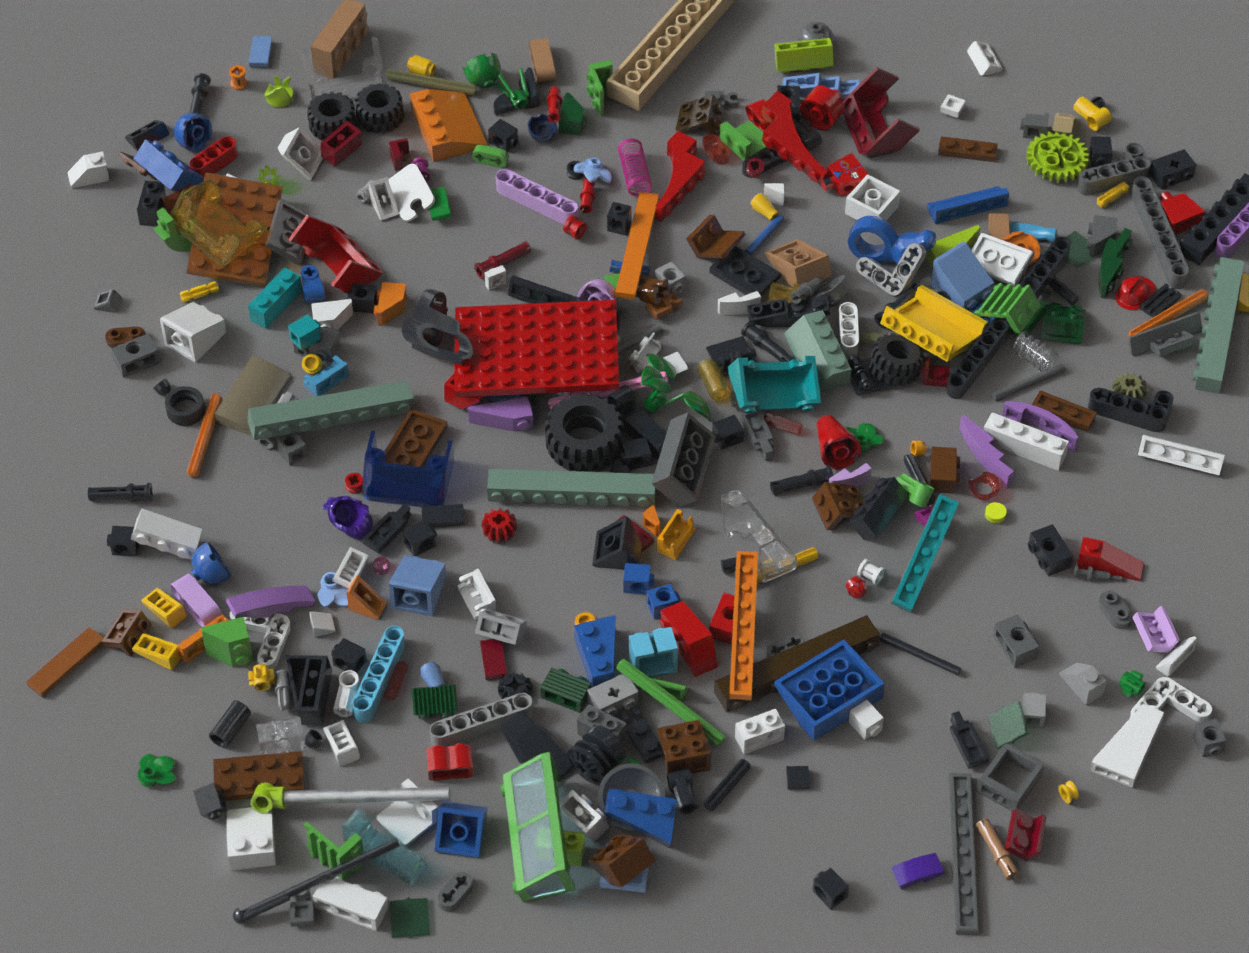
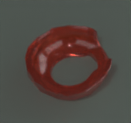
M983 472L981 476L969 479L968 488L975 498L989 500L998 495L1002 488V482L994 473ZM980 482L991 486L992 492L981 495L976 491L975 485Z

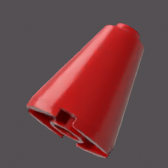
M825 415L817 421L816 428L820 455L824 465H830L832 469L836 470L852 465L855 462L856 456L861 454L859 440L832 415Z

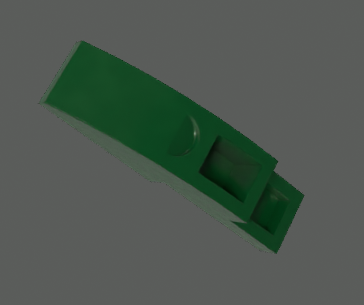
M1124 228L1118 240L1109 238L1104 248L1098 279L1100 295L1104 299L1108 292L1112 293L1116 280L1121 279L1124 268H1122L1125 250H1129L1133 243V239H1131L1132 230Z

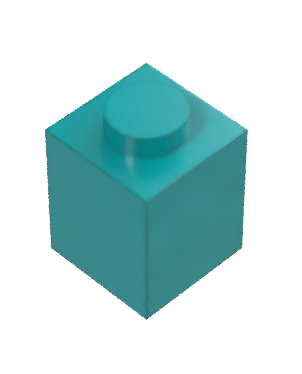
M308 314L288 326L290 340L301 351L321 340V326L316 319L313 320Z

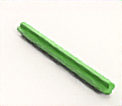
M622 659L618 663L616 668L623 675L683 721L700 720L705 737L716 746L722 744L725 736L627 660Z

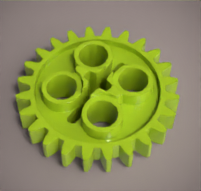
M1048 131L1047 136L1041 133L1040 138L1035 136L1034 141H1030L1026 153L1027 165L1031 166V171L1036 170V176L1042 174V179L1049 177V182L1053 179H1056L1057 183L1060 182V179H1063L1065 182H1067L1068 178L1075 180V175L1080 177V173L1088 167V148H1084V142L1079 143L1080 138L1073 139V134L1066 136V133L1063 132L1062 135H1059V132L1056 131L1052 135Z

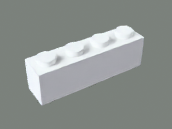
M993 412L984 426L983 430L994 438L993 446L1057 471H1059L1066 458L1068 440Z

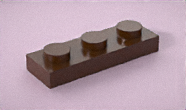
M941 136L938 155L995 162L998 143Z
M1041 390L1032 403L1034 406L1055 414L1067 424L1085 431H1089L1097 414L1095 411Z

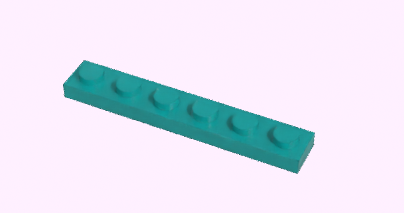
M942 494L938 496L891 604L908 612L912 611L959 502Z

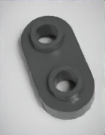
M1114 591L1103 592L1099 598V607L1111 625L1117 629L1129 627L1132 613L1122 598Z

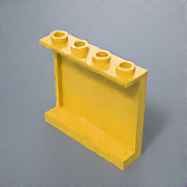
M921 285L918 287L915 297L894 310L886 306L880 324L948 362L977 341L987 328L988 321Z

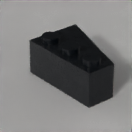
M285 655L295 709L301 725H323L332 676V668L328 656Z

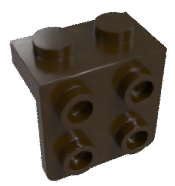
M713 94L685 102L680 106L676 131L685 132L703 126L712 138L718 137L725 112L723 104Z

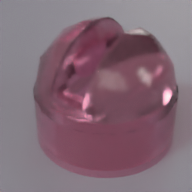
M383 556L375 558L373 562L374 572L378 575L387 574L390 570L389 560Z

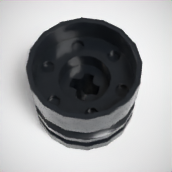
M593 725L582 736V740H578L567 751V758L574 770L582 778L595 785H600L607 773L617 767L627 757V752L621 741L610 730L601 725Z

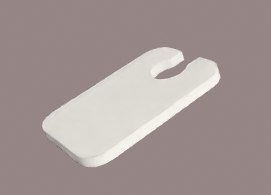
M409 164L389 179L399 214L404 221L410 222L418 217L417 213L412 210V205L415 201L422 200V206L425 210L434 204L435 197L420 169L415 164Z

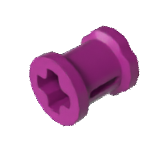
M421 157L414 159L411 164H415L420 169L426 182L429 181L430 173L427 171L429 166L427 159Z

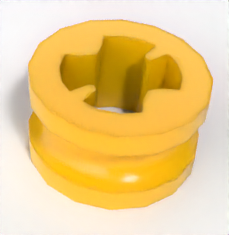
M1067 781L1065 785L1059 786V793L1066 803L1069 804L1073 799L1079 798L1078 789L1072 781Z

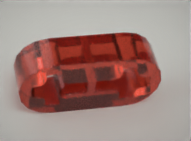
M705 135L702 139V148L707 155L718 165L728 163L730 151L717 135Z

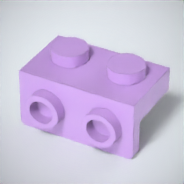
M1159 606L1154 613L1136 612L1132 617L1148 652L1169 653L1179 642L1178 634L1164 606Z

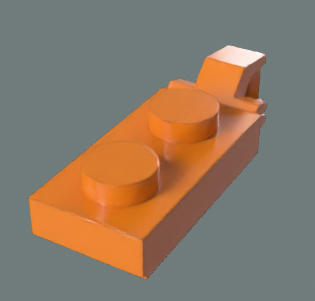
M222 614L206 626L228 621L229 619ZM201 628L178 645L180 657L185 663L190 662L205 651Z

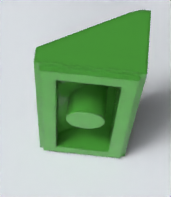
M650 678L676 699L685 701L688 692L687 686Z

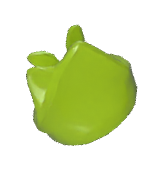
M274 76L275 85L268 86L264 97L267 103L273 107H286L294 98V90L289 86L291 77H287L284 84H281V79Z

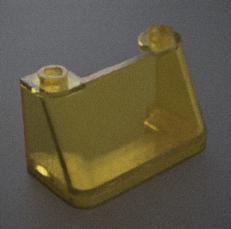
M209 179L182 191L170 216L174 219L176 229L215 263L220 266H226L261 239L267 227L258 220L249 221L246 226L219 204L222 196L221 190Z

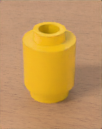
M414 55L409 58L407 68H409L410 73L433 77L436 64L430 59Z

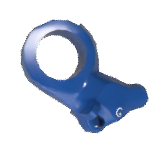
M864 216L858 219L850 229L847 242L850 251L859 259L868 257L878 263L894 262L898 264L905 250L911 244L923 245L927 254L936 243V234L931 230H924L920 233L907 232L898 236L891 224L883 218ZM863 232L874 233L881 237L884 244H869L860 234ZM918 249L913 250L915 256L919 255V253L917 252ZM908 264L903 266L902 272H904V270L910 272V267Z

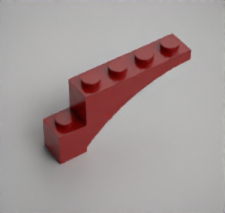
M777 90L762 108L761 115L767 122H771L763 131L762 142L766 147L776 151L782 159L792 163L797 170L808 175L813 182L821 185V180L827 178L828 170L815 160L802 143L792 120V101Z
M677 131L667 141V156L671 159L673 171L668 188L655 205V219L661 222L671 215L673 209L682 203L684 197L689 192H692L699 180L702 181L706 175L705 161L696 157L698 152L697 140L680 131Z

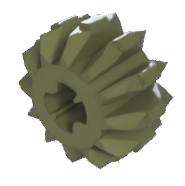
M1127 372L1123 376L1118 375L1112 385L1114 392L1143 400L1147 394L1146 381L1142 380V375L1135 376L1134 372L1131 375Z

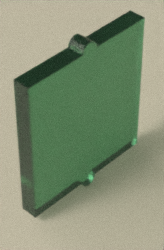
M1076 231L1066 237L1071 241L1068 261L1079 268L1087 261H1091L1092 255H1089L1090 249L1086 248V238Z
M1019 700L1006 707L1002 706L1000 710L988 715L997 749L1002 748L1005 743L1014 744L1016 740L1028 735L1022 705Z
M407 897L405 900L390 901L392 938L409 937L412 939L413 936L430 935L427 898L411 899Z

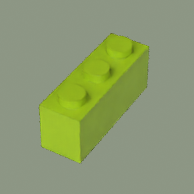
M830 38L774 44L777 72L789 73L793 70L808 71L812 68L826 69L834 66L833 45Z

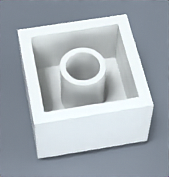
M867 174L847 196L845 214L856 220L864 216H877L887 221L899 207L900 191Z

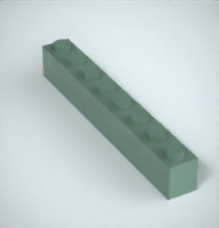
M1221 257L1219 265L1215 264L1213 276L1217 277L1212 279L1210 290L1214 291V293H1209L1207 303L1211 308L1206 309L1204 320H1208V324H1203L1201 335H1205V339H1200L1198 350H1202V354L1198 353L1196 365L1199 366V369L1195 368L1193 380L1196 381L1195 389L1217 394L1220 392L1245 261Z
M407 381L248 408L247 423L254 440L267 439L294 432H306L353 422L406 414L410 408L413 409L414 397Z
M489 468L487 495L488 501L651 507L652 505L655 506L656 488L652 485L654 474Z

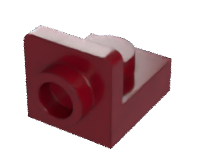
M407 138L389 141V153L395 171L402 170V162L405 161L404 155L409 154Z
M926 357L925 365L921 364L920 376L924 377L923 385L947 388L950 367L929 365L930 358Z

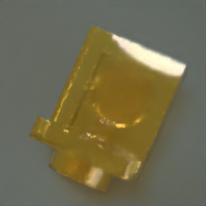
M773 282L770 286L768 302L787 298L788 303L792 302L790 300L792 298L790 293L797 290L799 284L794 283L793 287L790 288Z

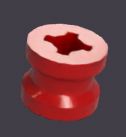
M574 215L570 216L563 226V232L571 234L575 240L582 238L587 230V223L578 221V218Z

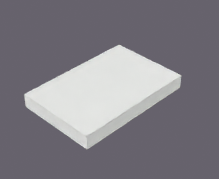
M981 233L971 250L990 278L1006 284H1012L1014 287H1016L1034 257V252L984 233Z

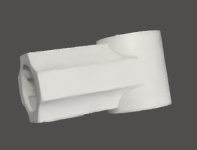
M352 670L344 671L339 677L340 684L333 712L340 717L347 718L353 715L352 703L360 683L357 673Z

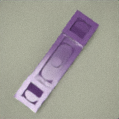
M1006 401L1004 403L1003 417L1019 423L1025 420L1059 438L1068 440V450L1075 452L1078 436L1061 418L1031 404Z

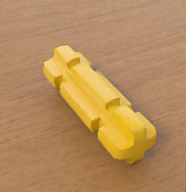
M1121 182L1104 195L1098 197L1097 205L1101 208L1106 207L1127 193L1129 185Z
M213 281L208 283V285L204 284L191 288L190 291L180 292V298L182 302H188L192 298L194 300L209 293H216L219 291L217 282Z

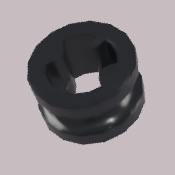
M571 161L567 165V176L572 180H578L584 176V173L574 172L575 165L581 163L579 161Z

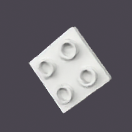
M409 779L401 783L402 788H418ZM433 801L394 802L377 815V821L395 838H398L404 846H408L438 821V806Z

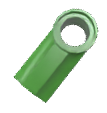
M903 473L901 476H898V482L909 494L908 500L920 507L926 508L935 489L926 483L917 481L908 474Z

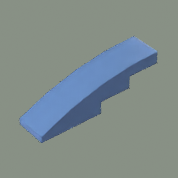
M820 73L783 77L782 85L800 86V97L804 98L817 85L825 86L832 90H838L841 93V99H845L861 81L860 79L841 81L840 76L821 78Z

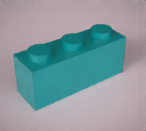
M284 267L248 305L250 321L267 329L302 292L300 275Z

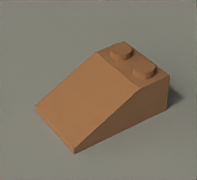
M799 239L765 252V256L775 269L781 273V276L788 285L795 289H798L802 283H808L813 278H819L824 282L825 279L832 277L829 256Z

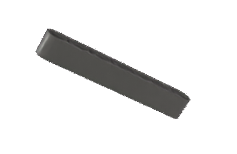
M1138 177L1134 180L1132 190L1134 204L1169 285L1175 289L1184 288L1189 273L1188 265L1150 179Z

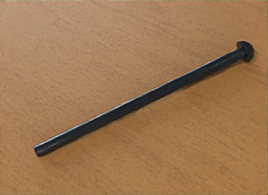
M395 838L244 910H240L238 907L233 912V919L238 924H245V921L290 901L291 897L327 880H333L336 876L400 847L401 844L398 838Z

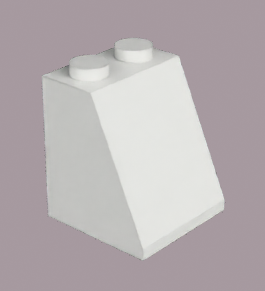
M194 302L160 318L164 345L195 363L226 333L225 321L220 315L214 314L206 307Z

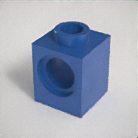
M625 563L623 593L647 595V590L650 589V586L654 587L655 574H651V565Z
M671 584L647 590V605L653 619L661 618L660 610L681 602L678 591H674Z

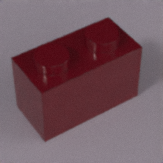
M346 121L321 142V157L333 167H336L361 146V131L349 121Z

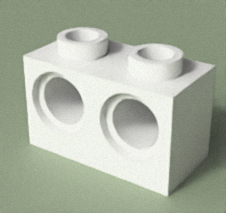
M776 709L735 723V739L744 755L784 740L785 725Z

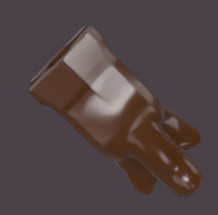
M650 275L640 276L636 297L641 301L658 304L662 301V298L656 297L657 295L667 297L670 294L668 279L658 280Z

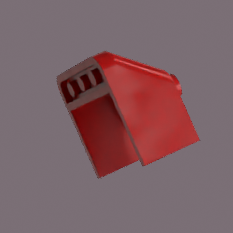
M306 215L289 238L290 242L303 246L305 248L304 252L311 258H320L337 276L331 283L332 287L340 289L345 294L352 290L353 284L368 285L377 280L383 273L382 269L343 229L326 221Z

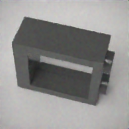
M1005 743L979 779L977 792L1010 811L1019 809L1042 777L1044 763L1038 758L1031 757L1022 752L1018 747ZM1004 759L1031 772L1018 792L991 779Z

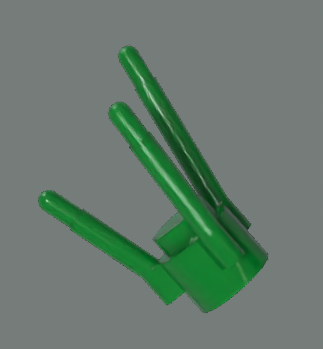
M519 68L523 91L520 89L512 90L501 74L498 77L507 91L498 82L496 83L502 93H506L516 109L525 107L529 102L527 98L530 97L522 68Z

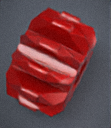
M491 508L490 513H485L484 519L481 522L484 537H488L490 542L496 539L498 544L501 540L507 542L508 537L514 538L517 529L514 514H510L509 509L502 511L499 508L498 511H495Z

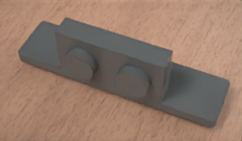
M1195 312L1129 336L1130 354L1134 356L1151 350L1159 356H1167L1171 352L1184 350L1188 346L1195 344V337L1192 334L1202 331L1200 313Z

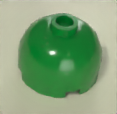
M491 53V56L488 57L486 54L476 56L466 62V68L464 66L462 68L468 82L476 85V87H492L495 84L494 82L498 80V75L501 74L500 61L495 53Z

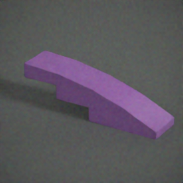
M963 415L959 430L968 447L983 467L1004 487L1008 488L1013 482L1014 471L1003 463L1004 454L993 446L994 438Z
M307 585L282 586L247 592L227 598L226 602L234 617L269 618L273 612H291L294 606L312 607L315 600Z

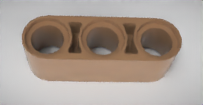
M548 38L529 40V50L536 82L556 81Z

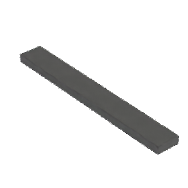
M949 773L955 935H979L971 773Z

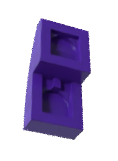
M936 853L919 856L891 867L901 889L921 880L926 883L945 874Z

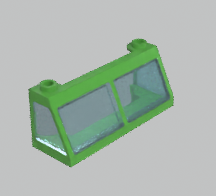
M550 752L543 753L503 775L504 784H501L502 796L506 798L516 880L512 881L515 895L518 894L522 902L575 891L574 879L570 877L571 867L567 859L559 799L560 774Z

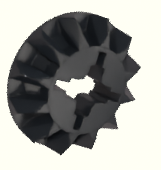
M515 672L512 675L505 674L504 678L499 680L498 694L502 699L519 693H527L530 696L532 694L533 686L530 678L525 677L523 673L520 675L515 674ZM514 683L518 686L517 693L514 692L512 687Z

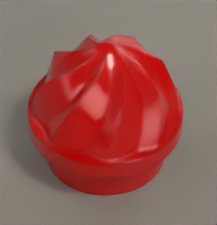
M858 576L852 577L845 585L847 593L854 598H861L867 592L866 581Z

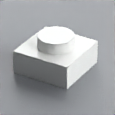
M948 94L941 105L940 112L958 118L965 107L966 100Z
M503 265L485 272V285L488 290L507 284L506 270Z

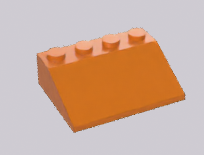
M434 89L410 93L411 111L433 162L473 152L477 145L488 146L465 93Z

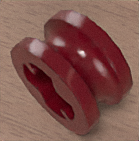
M758 158L750 159L746 167L747 174L753 178L760 177L764 169L763 161ZM754 165L758 166V169L756 168V170H753L752 166L754 167Z

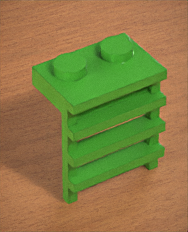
M999 283L993 287V292L974 314L977 316L1006 318L1014 333H1021L1041 307V304L1030 285L1022 287L1020 284H1017L1016 287H1013L1012 284L1003 286L1002 283Z
M308 822L303 824L308 830L307 848L310 851V856L312 858L318 856L322 866L327 863L329 869L364 853L362 838L356 833L338 847ZM363 864L340 874L339 878L344 881L354 871H358Z

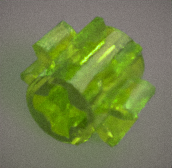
M265 165V170L258 169L260 174L255 179L260 180L262 183L279 185L276 181L281 175L276 174L277 168L270 170L269 165ZM271 175L272 177L271 179L265 180V176Z

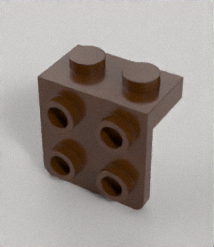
M824 482L812 497L826 530L831 531L835 529L844 517L852 518L854 511L864 502L860 490L856 486Z

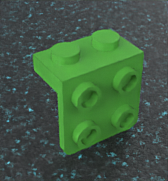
M611 59L589 64V73H586L589 86L586 87L589 97H592L593 108L598 110L600 116L604 115V93L607 92V80L613 74Z
M727 121L720 125V141L743 161L768 148L762 142L763 132L750 121L743 123L737 128L731 126Z

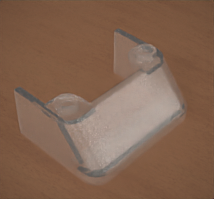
M371 37L374 56L363 60L361 64L362 74L326 80L324 71L321 68L310 67L307 51L305 49L301 50L311 99H315V96H321L325 92L326 94L340 92L342 95H347L349 99L355 101L357 93L362 91V88L369 87L370 84H386L378 39Z

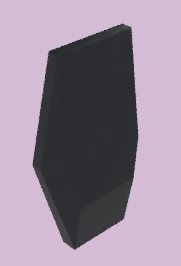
M517 712L501 726L500 729L520 764H524L540 754L550 752L560 777L572 768L567 758V753L552 733L522 712ZM541 758L526 766L527 769L538 777L544 776Z

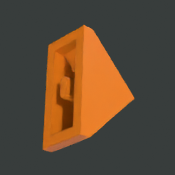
M360 576L355 577L346 592L349 610L373 619H379L388 603Z

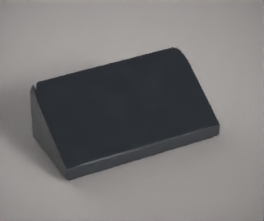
M528 67L524 72L527 90L530 94V97L527 98L529 102L525 106L526 109L539 107L540 105L539 91L532 68ZM520 78L519 81H518V85H519V89H520L521 91H523V87H522V83H521V78Z
M154 120L126 135L125 139L138 151L145 139L151 142L154 140L159 141L168 136L169 132L164 122Z

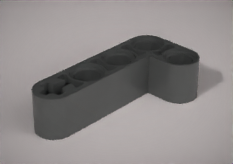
M1129 143L1125 149L1124 160L1082 171L1079 177L1078 191L1082 195H1093L1111 190L1121 182L1132 185L1138 177L1148 178L1151 165L1150 159L1140 144Z

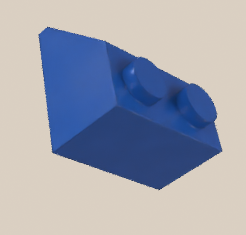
M443 801L438 812L434 851L479 857L486 829L488 807Z

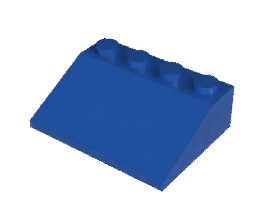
M845 640L840 641L774 681V685L800 727L813 741L849 719V712L865 700H868L873 705L883 699L884 682Z

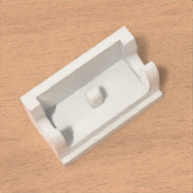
M475 569L474 572L459 578L460 582L464 583L457 585L458 590L474 620H478L479 613L485 609L496 611L495 598L479 569Z

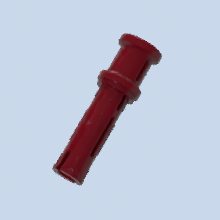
M523 241V243L497 256H489L482 263H475L476 274L483 280L485 279V272L490 269L504 266L530 253L531 248L527 249L530 247L529 243Z

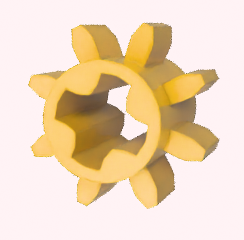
M258 664L253 667V671L248 672L249 685L254 686V689L257 691H266L270 688V684H275L274 669H269V666L266 664Z

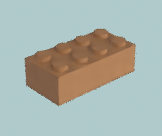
M343 0L311 45L313 71L315 74L334 79L338 73H341L346 61L350 60L355 48L359 47L362 38L368 34V14L364 3L355 0Z

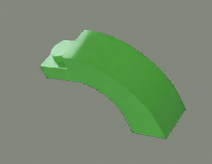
M164 208L158 210V226L154 228L156 234L174 251H191L197 217L184 225L175 226L174 219Z

